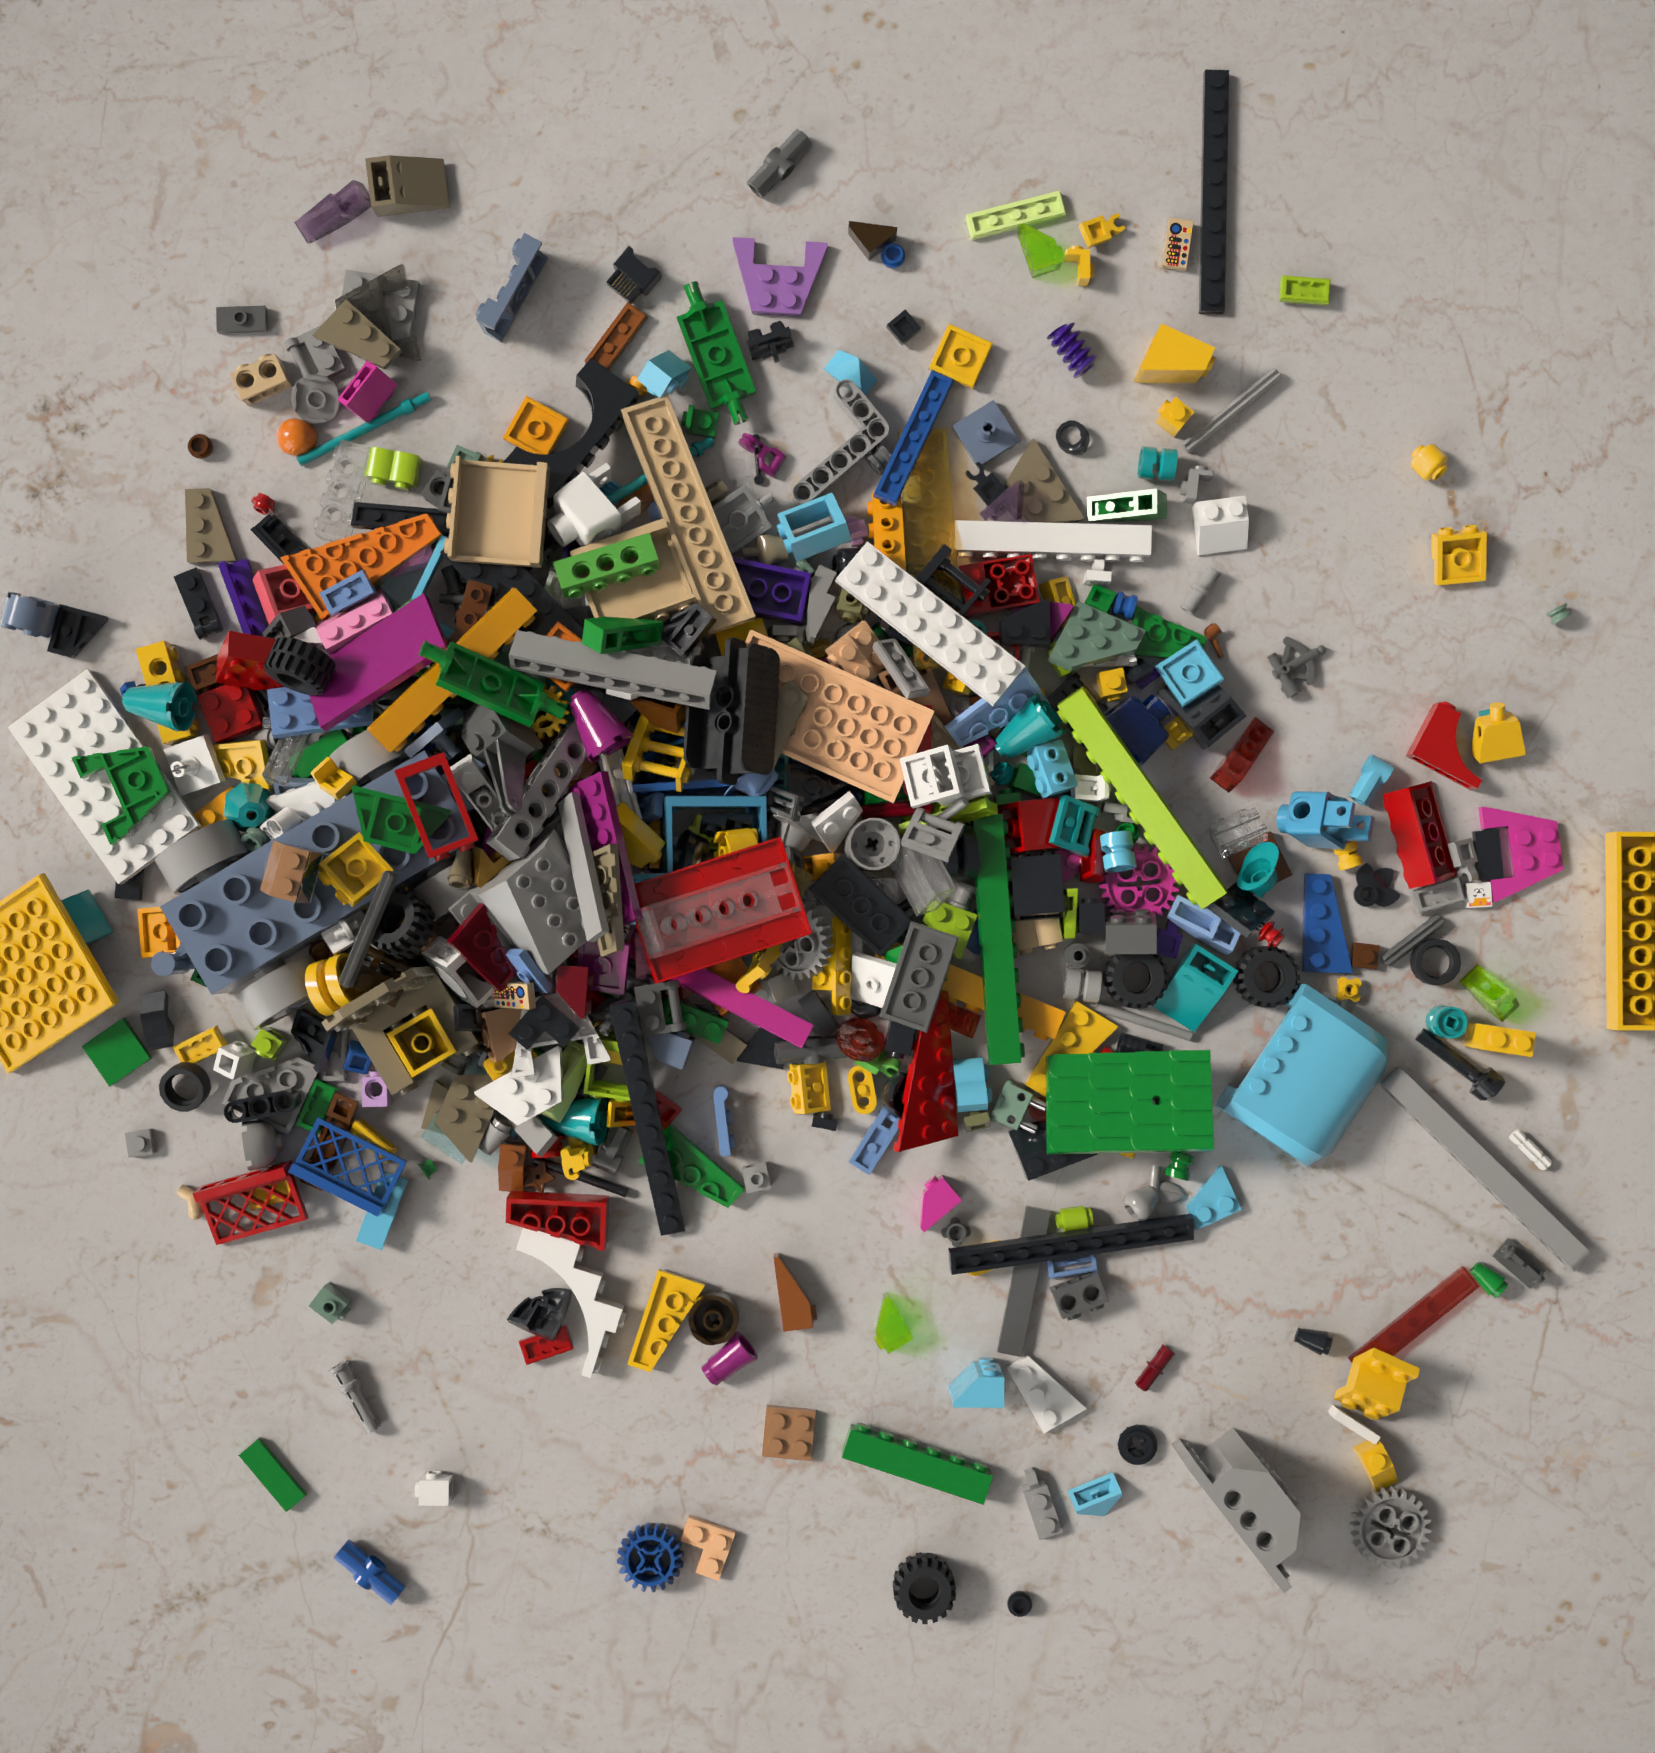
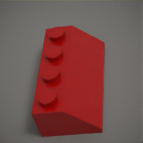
M1432 781L1382 794L1384 798L1383 805L1388 812L1391 823L1390 830L1397 844V855L1401 859L1404 869L1403 876L1409 889L1438 883L1457 876V868H1454L1450 856L1449 840Z

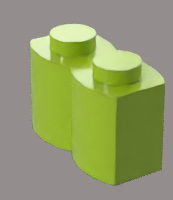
M371 447L365 476L374 485L385 487L386 483L395 484L397 489L410 491V487L417 488L423 459L419 455Z

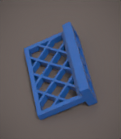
M671 777L656 779L651 784H640L637 779V785H632L633 793L637 795L638 801L654 792L664 793V797L724 796L725 792L732 786L721 784L717 779L689 781L688 784L684 783L682 791L678 792L676 791V779L671 780ZM736 791L729 796H736Z
M318 1117L296 1161L292 1163L288 1172L378 1217L384 1213L387 1207L386 1204L408 1161ZM321 1125L329 1128L332 1136L331 1140L320 1143L317 1132ZM335 1132L341 1134L342 1136L337 1137ZM347 1137L352 1140L355 1150L342 1154L338 1140ZM334 1142L338 1156L325 1160L321 1145ZM357 1143L365 1147L359 1148ZM317 1147L321 1161L312 1164L304 1160L308 1150ZM369 1148L374 1151L377 1161L364 1165L360 1151ZM356 1153L360 1167L348 1171L343 1157ZM339 1158L343 1173L334 1175L329 1172L326 1162ZM392 1160L398 1163L399 1166L395 1174L386 1176L382 1162ZM322 1164V1165H323V1169L320 1168V1167H318L317 1165ZM378 1164L382 1178L370 1182L365 1168ZM361 1169L365 1184L356 1186L351 1183L349 1173ZM392 1178L389 1184L387 1179ZM380 1181L384 1182L386 1192L383 1198L373 1194L371 1184Z

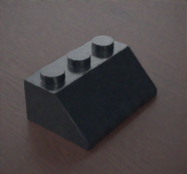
M1046 1117L1032 1122V1124L1038 1126L1035 1134L1023 1128L1008 1131L1025 1178L1028 1181L1098 1155V1153L1047 1154Z

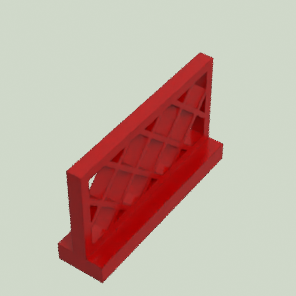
M292 1160L202 1185L193 1193L195 1202H200L216 1245L301 1222L309 1218L294 1175L288 1172L293 1163ZM287 1180L290 1188L288 1195L276 1190L279 1182ZM257 1188H262L269 1192L265 1202L253 1196ZM238 1194L246 1198L243 1208L231 1203L233 1195ZM272 1195L285 1201L281 1210L268 1204ZM217 1201L224 1205L220 1215L211 1210L209 1202ZM250 1201L262 1207L258 1216L246 1211ZM290 1203L296 1206L299 1215L293 1217L285 1213L284 1210L287 1204ZM227 1208L239 1213L236 1222L223 1217ZM265 1209L278 1215L275 1222L269 1223L262 1219ZM243 1216L255 1221L252 1229H246L239 1225ZM220 1222L232 1228L230 1235L221 1237L218 1229Z

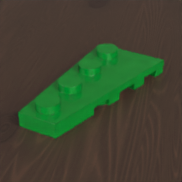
M670 1124L664 1131L674 1179L679 1181L680 1184L686 1187L689 1186L700 1192L701 1195L729 1208L744 1191L745 1187L675 1126ZM642 1156L638 1162L645 1165Z

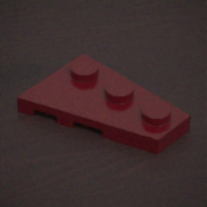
M479 903L446 942L496 991L502 992L517 974V971L505 955L507 953L506 948L502 946L496 934L497 930L487 915L488 911L485 905Z

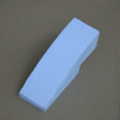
M1177 895L1167 916L1168 919L1188 934L1227 956L1233 952L1241 934L1212 911L1206 908L1201 909L1198 904L1194 906L1190 900Z

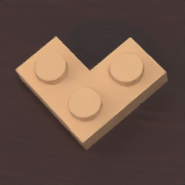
M691 1515L688 1516L680 1541L703 1549L695 1573L719 1581L735 1536V1531Z

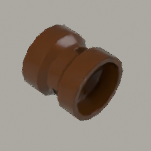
M324 939L317 940L309 947V955H312L315 962L328 960L334 956Z

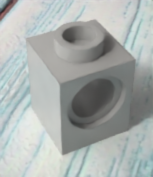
M767 1161L742 1167L747 1194L771 1189L772 1184Z

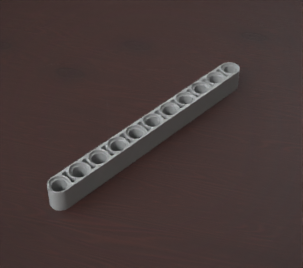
M1395 1067L1379 1084L1386 1093L1568 1269L1575 1272L1589 1258L1591 1252L1401 1068Z

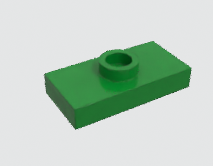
M314 1079L296 1125L311 1131L318 1117L326 1120L328 1116L326 1115L339 1087L319 1079ZM323 1125L320 1126L317 1134H321Z

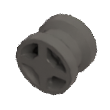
M879 443L875 447L874 452L865 455V460L877 474L881 475L892 455Z
M454 1053L447 1060H444L441 1066L456 1075H464L465 1066L471 1062L472 1057H465L464 1054L456 1056Z

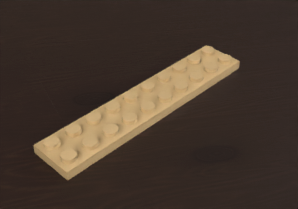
M668 395L621 409L626 428L661 517L665 518L670 538L691 591L695 595L696 603L717 619L707 632L708 636L755 620L756 616Z

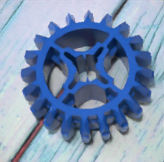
M646 1523L645 1530H643L638 1525L635 1528L636 1533L630 1530L627 1533L628 1539H622L621 1544L623 1547L618 1548L617 1553L621 1557L617 1559V1564L623 1565L619 1570L620 1574L628 1573L625 1576V1582L634 1580L633 1589L638 1584H641L642 1592H645L647 1586H650L651 1591L654 1593L656 1592L657 1585H659L660 1589L664 1590L666 1582L672 1585L674 1583L673 1576L679 1577L680 1570L678 1568L683 1567L684 1561L681 1558L684 1557V1551L678 1550L682 1546L681 1541L674 1542L677 1537L676 1533H672L670 1536L667 1535L668 1527L660 1531L659 1523H656L654 1529H651L650 1523ZM645 1540H655L659 1543L650 1545ZM634 1546L638 1549L637 1553L641 1558L636 1566H634L631 1559V1550ZM666 1548L671 1557V1563L667 1569L663 1565L664 1561L661 1559ZM647 1554H656L655 1560L652 1561V1558L651 1561L646 1560ZM651 1570L655 1572V1575H648L643 1572Z

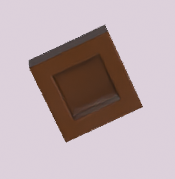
M1353 942L1351 967L1377 970L1380 945Z

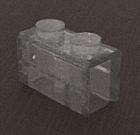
M1255 807L1249 810L1241 809L1234 816L1227 819L1219 818L1209 826L1210 838L1222 859L1268 840L1267 827Z

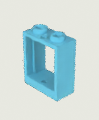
M833 493L777 514L780 524L776 525L781 539L786 538L783 542L787 553H793L796 562L852 540L847 522ZM830 516L832 524L794 538L793 530Z

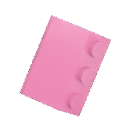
M382 588L377 590L376 594L335 616L330 615L325 620L316 623V631L330 655L393 614L394 610Z

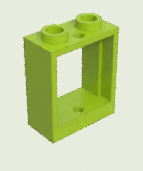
M599 1030L596 1031L606 1050L619 1052L615 1032H610L608 1036H604ZM587 1064L583 1094H589L593 1098H614L618 1102L630 1101L627 1085L594 1080L596 1064Z

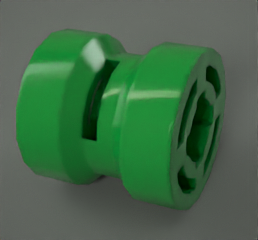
M1170 1152L1169 1158L1173 1163L1170 1162L1166 1166L1164 1174L1188 1181L1190 1172L1187 1166L1193 1165L1195 1157L1182 1152Z

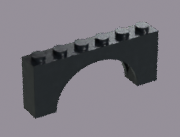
M592 358L576 375L575 387L587 398L592 412V421L583 437L568 449L553 454H535L516 446L503 462L524 465H537V462L548 463L550 477L547 508L549 509L554 505V494L578 476L584 467L589 468L595 460L596 452L599 449L603 450L608 445L610 435L613 432L617 433L622 428L624 420L621 409L639 404L637 402L639 392Z

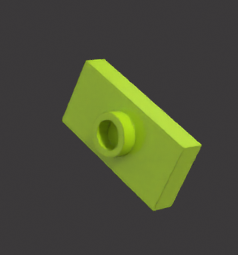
M1282 275L1280 278L1279 302L1327 306L1330 298L1331 279Z

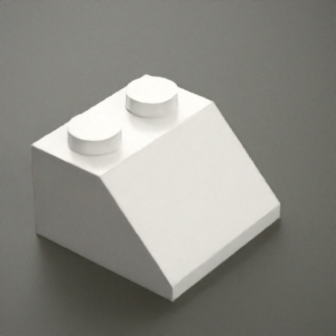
M1246 496L1199 501L1193 505L1192 516L1198 556L1247 549L1249 517Z

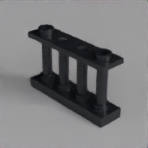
M944 544L915 579L954 608L961 616L965 617L977 601L982 603L990 593L988 587L991 580L987 578L979 586L950 563L949 557L952 550ZM939 570L947 572L973 593L966 604H963L935 581L936 578L934 576ZM883 619L881 620L880 626L889 631L892 626ZM925 653L923 660L927 662L931 657Z

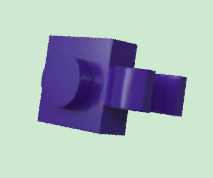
M1168 918L1165 930L1160 928L1157 930V954L1176 959L1183 935L1176 933L1178 926Z

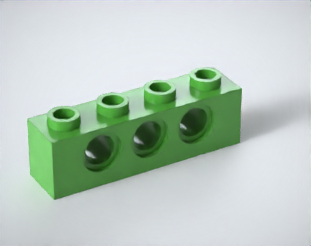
M650 533L553 562L564 598H577L585 592L591 590L600 591L607 588L608 585L617 582L626 583L633 577L640 575L649 576L660 569L659 559ZM632 557L638 559L635 563L630 564L626 562ZM606 565L614 566L609 571L602 570ZM583 572L589 573L586 578L578 577Z

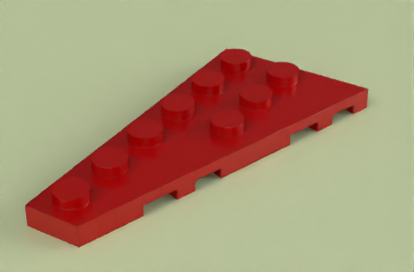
M941 991L928 1032L918 1030L917 1041H913L912 1050L915 1052L913 1062L908 1067L902 1099L904 1111L902 1119L898 1121L897 1128L900 1129L898 1142L894 1143L893 1151L902 1152L959 1136L948 991Z

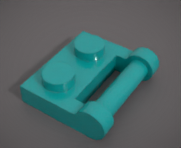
M1068 795L1061 796L1049 843L1072 851L1076 855L1088 857L1090 852L1088 846L1095 818L1099 817L1100 809ZM1085 814L1086 818L1083 825L1080 841L1078 844L1077 839L1081 828L1083 816Z

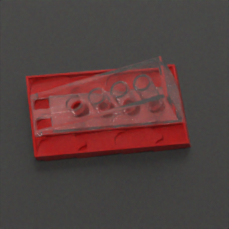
M781 837L635 884L643 918L636 921L635 924L655 984L812 934Z

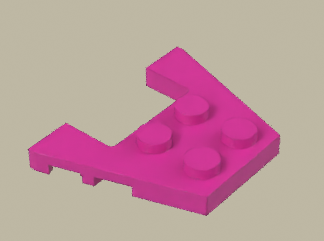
M1490 807L1478 808L1481 829L1506 827L1513 876L1510 878L1488 880V882H1491L1492 902L1502 900L1564 870L1557 821Z

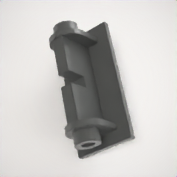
M1507 1238L1492 1255L1529 1289L1535 1283L1541 1285L1545 1280L1543 1273L1546 1270L1510 1238Z

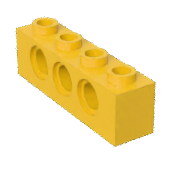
M160 641L136 648L146 686L174 682L186 683L183 671L178 668L176 660H179V655L174 645L172 646L171 643L166 641ZM166 663L167 670L163 675H160L159 667L161 664ZM196 717L193 724L186 731H174L157 724L162 743L171 746L198 737L197 730H199V724Z

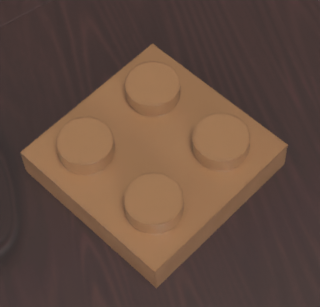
M767 1405L762 1457L811 1461L816 1409Z

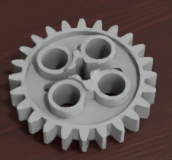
M803 900L802 903L812 934L784 942L779 949L781 955L774 962L778 964L776 971L784 970V977L791 975L792 980L812 978L817 976V973L823 972V967L829 965L826 958L832 957V953L828 951V948L834 947V944L828 942V938L833 937V934L826 931L830 924H823L825 915L818 917L819 908L811 910V903L804 904Z
M1393 1486L1390 1487L1389 1492L1381 1487L1380 1494L1378 1495L1372 1490L1371 1499L1363 1496L1365 1504H1356L1360 1510L1359 1513H1351L1356 1521L1349 1522V1525L1355 1529L1350 1532L1352 1538L1355 1539L1353 1544L1356 1548H1359L1358 1552L1365 1556L1368 1562L1374 1561L1378 1567L1384 1562V1565L1390 1569L1392 1562H1394L1400 1568L1402 1560L1409 1565L1410 1556L1418 1559L1417 1549L1425 1551L1421 1543L1430 1541L1425 1536L1426 1533L1432 1532L1427 1524L1431 1523L1430 1518L1426 1516L1428 1510L1422 1506L1423 1503L1418 1498L1415 1499L1416 1497L1412 1492L1407 1494L1403 1488H1400L1397 1493ZM1387 1508L1386 1513L1379 1516L1380 1512ZM1410 1516L1407 1522L1402 1523L1405 1517ZM1379 1532L1377 1537L1371 1539L1372 1534ZM1401 1539L1400 1544L1394 1546V1543Z

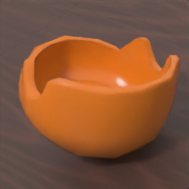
M297 418L284 421L276 433L278 446L284 453L293 456H300L314 449L318 439L313 425Z

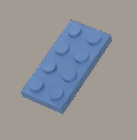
M287 687L267 689L271 729L274 739L325 732L319 726L309 695L296 692ZM372 702L328 731L371 725L374 722Z

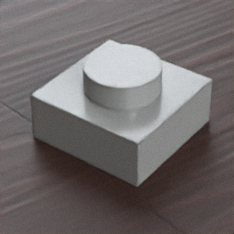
M153 1129L125 1133L128 1158L156 1153Z

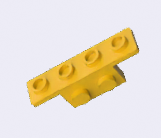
M837 916L832 917L833 937L832 941H828L834 944V947L828 948V951L832 953V957L826 958L829 965L823 967L824 971L812 977V990H832V1015H850L852 1004V930Z

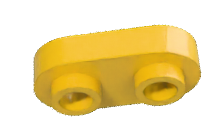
M855 1065L848 1072L852 1105L858 1113L869 1114L875 1109L877 1104L872 1073L859 1065ZM861 1072L865 1078L863 1081H857L855 1075ZM861 1097H867L869 1103L863 1106L859 1100Z

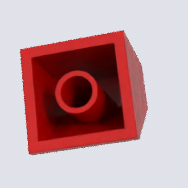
M1060 798L1018 801L997 806L998 814H1003V820H1007L1008 835H1004L1005 845L1009 844L1010 854L1062 848L1049 843Z

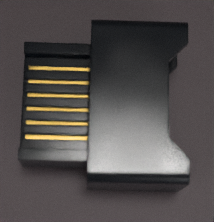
M628 246L613 263L615 272L606 282L613 291L632 304L640 293L647 296L662 276L657 268H648L639 261L633 253V248Z

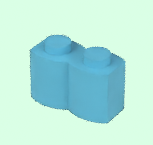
M982 1057L953 1060L958 1112L988 1110V1102H992L991 1087H986L985 1079H989L988 1064L983 1065Z

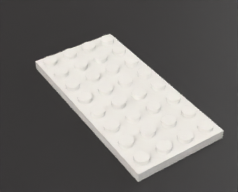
M86 669L8 727L118 884L122 885L154 862L157 856L169 846L201 827V824L164 774L171 793L118 844L110 845L101 824L124 814V810L106 770L104 769L85 779L80 778L72 757L93 755L94 753L117 752V750L145 746L91 670Z

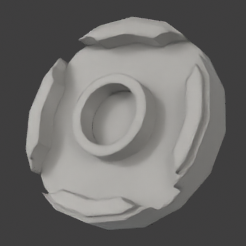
M320 374L306 375L299 379L293 387L291 394L292 407L305 422L323 424L333 419L339 412L341 403L337 399L340 396V391L336 384L326 376Z

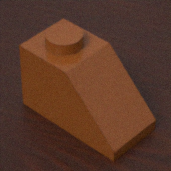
M504 1141L501 1144L498 1163L499 1191H524V1182L526 1180L525 1167L528 1162L529 1153L527 1143Z

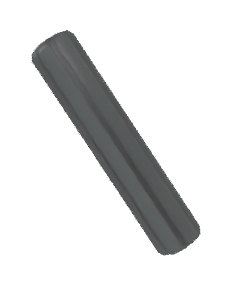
M1440 915L1432 916L1381 955L1386 966L1395 964L1445 925V921Z

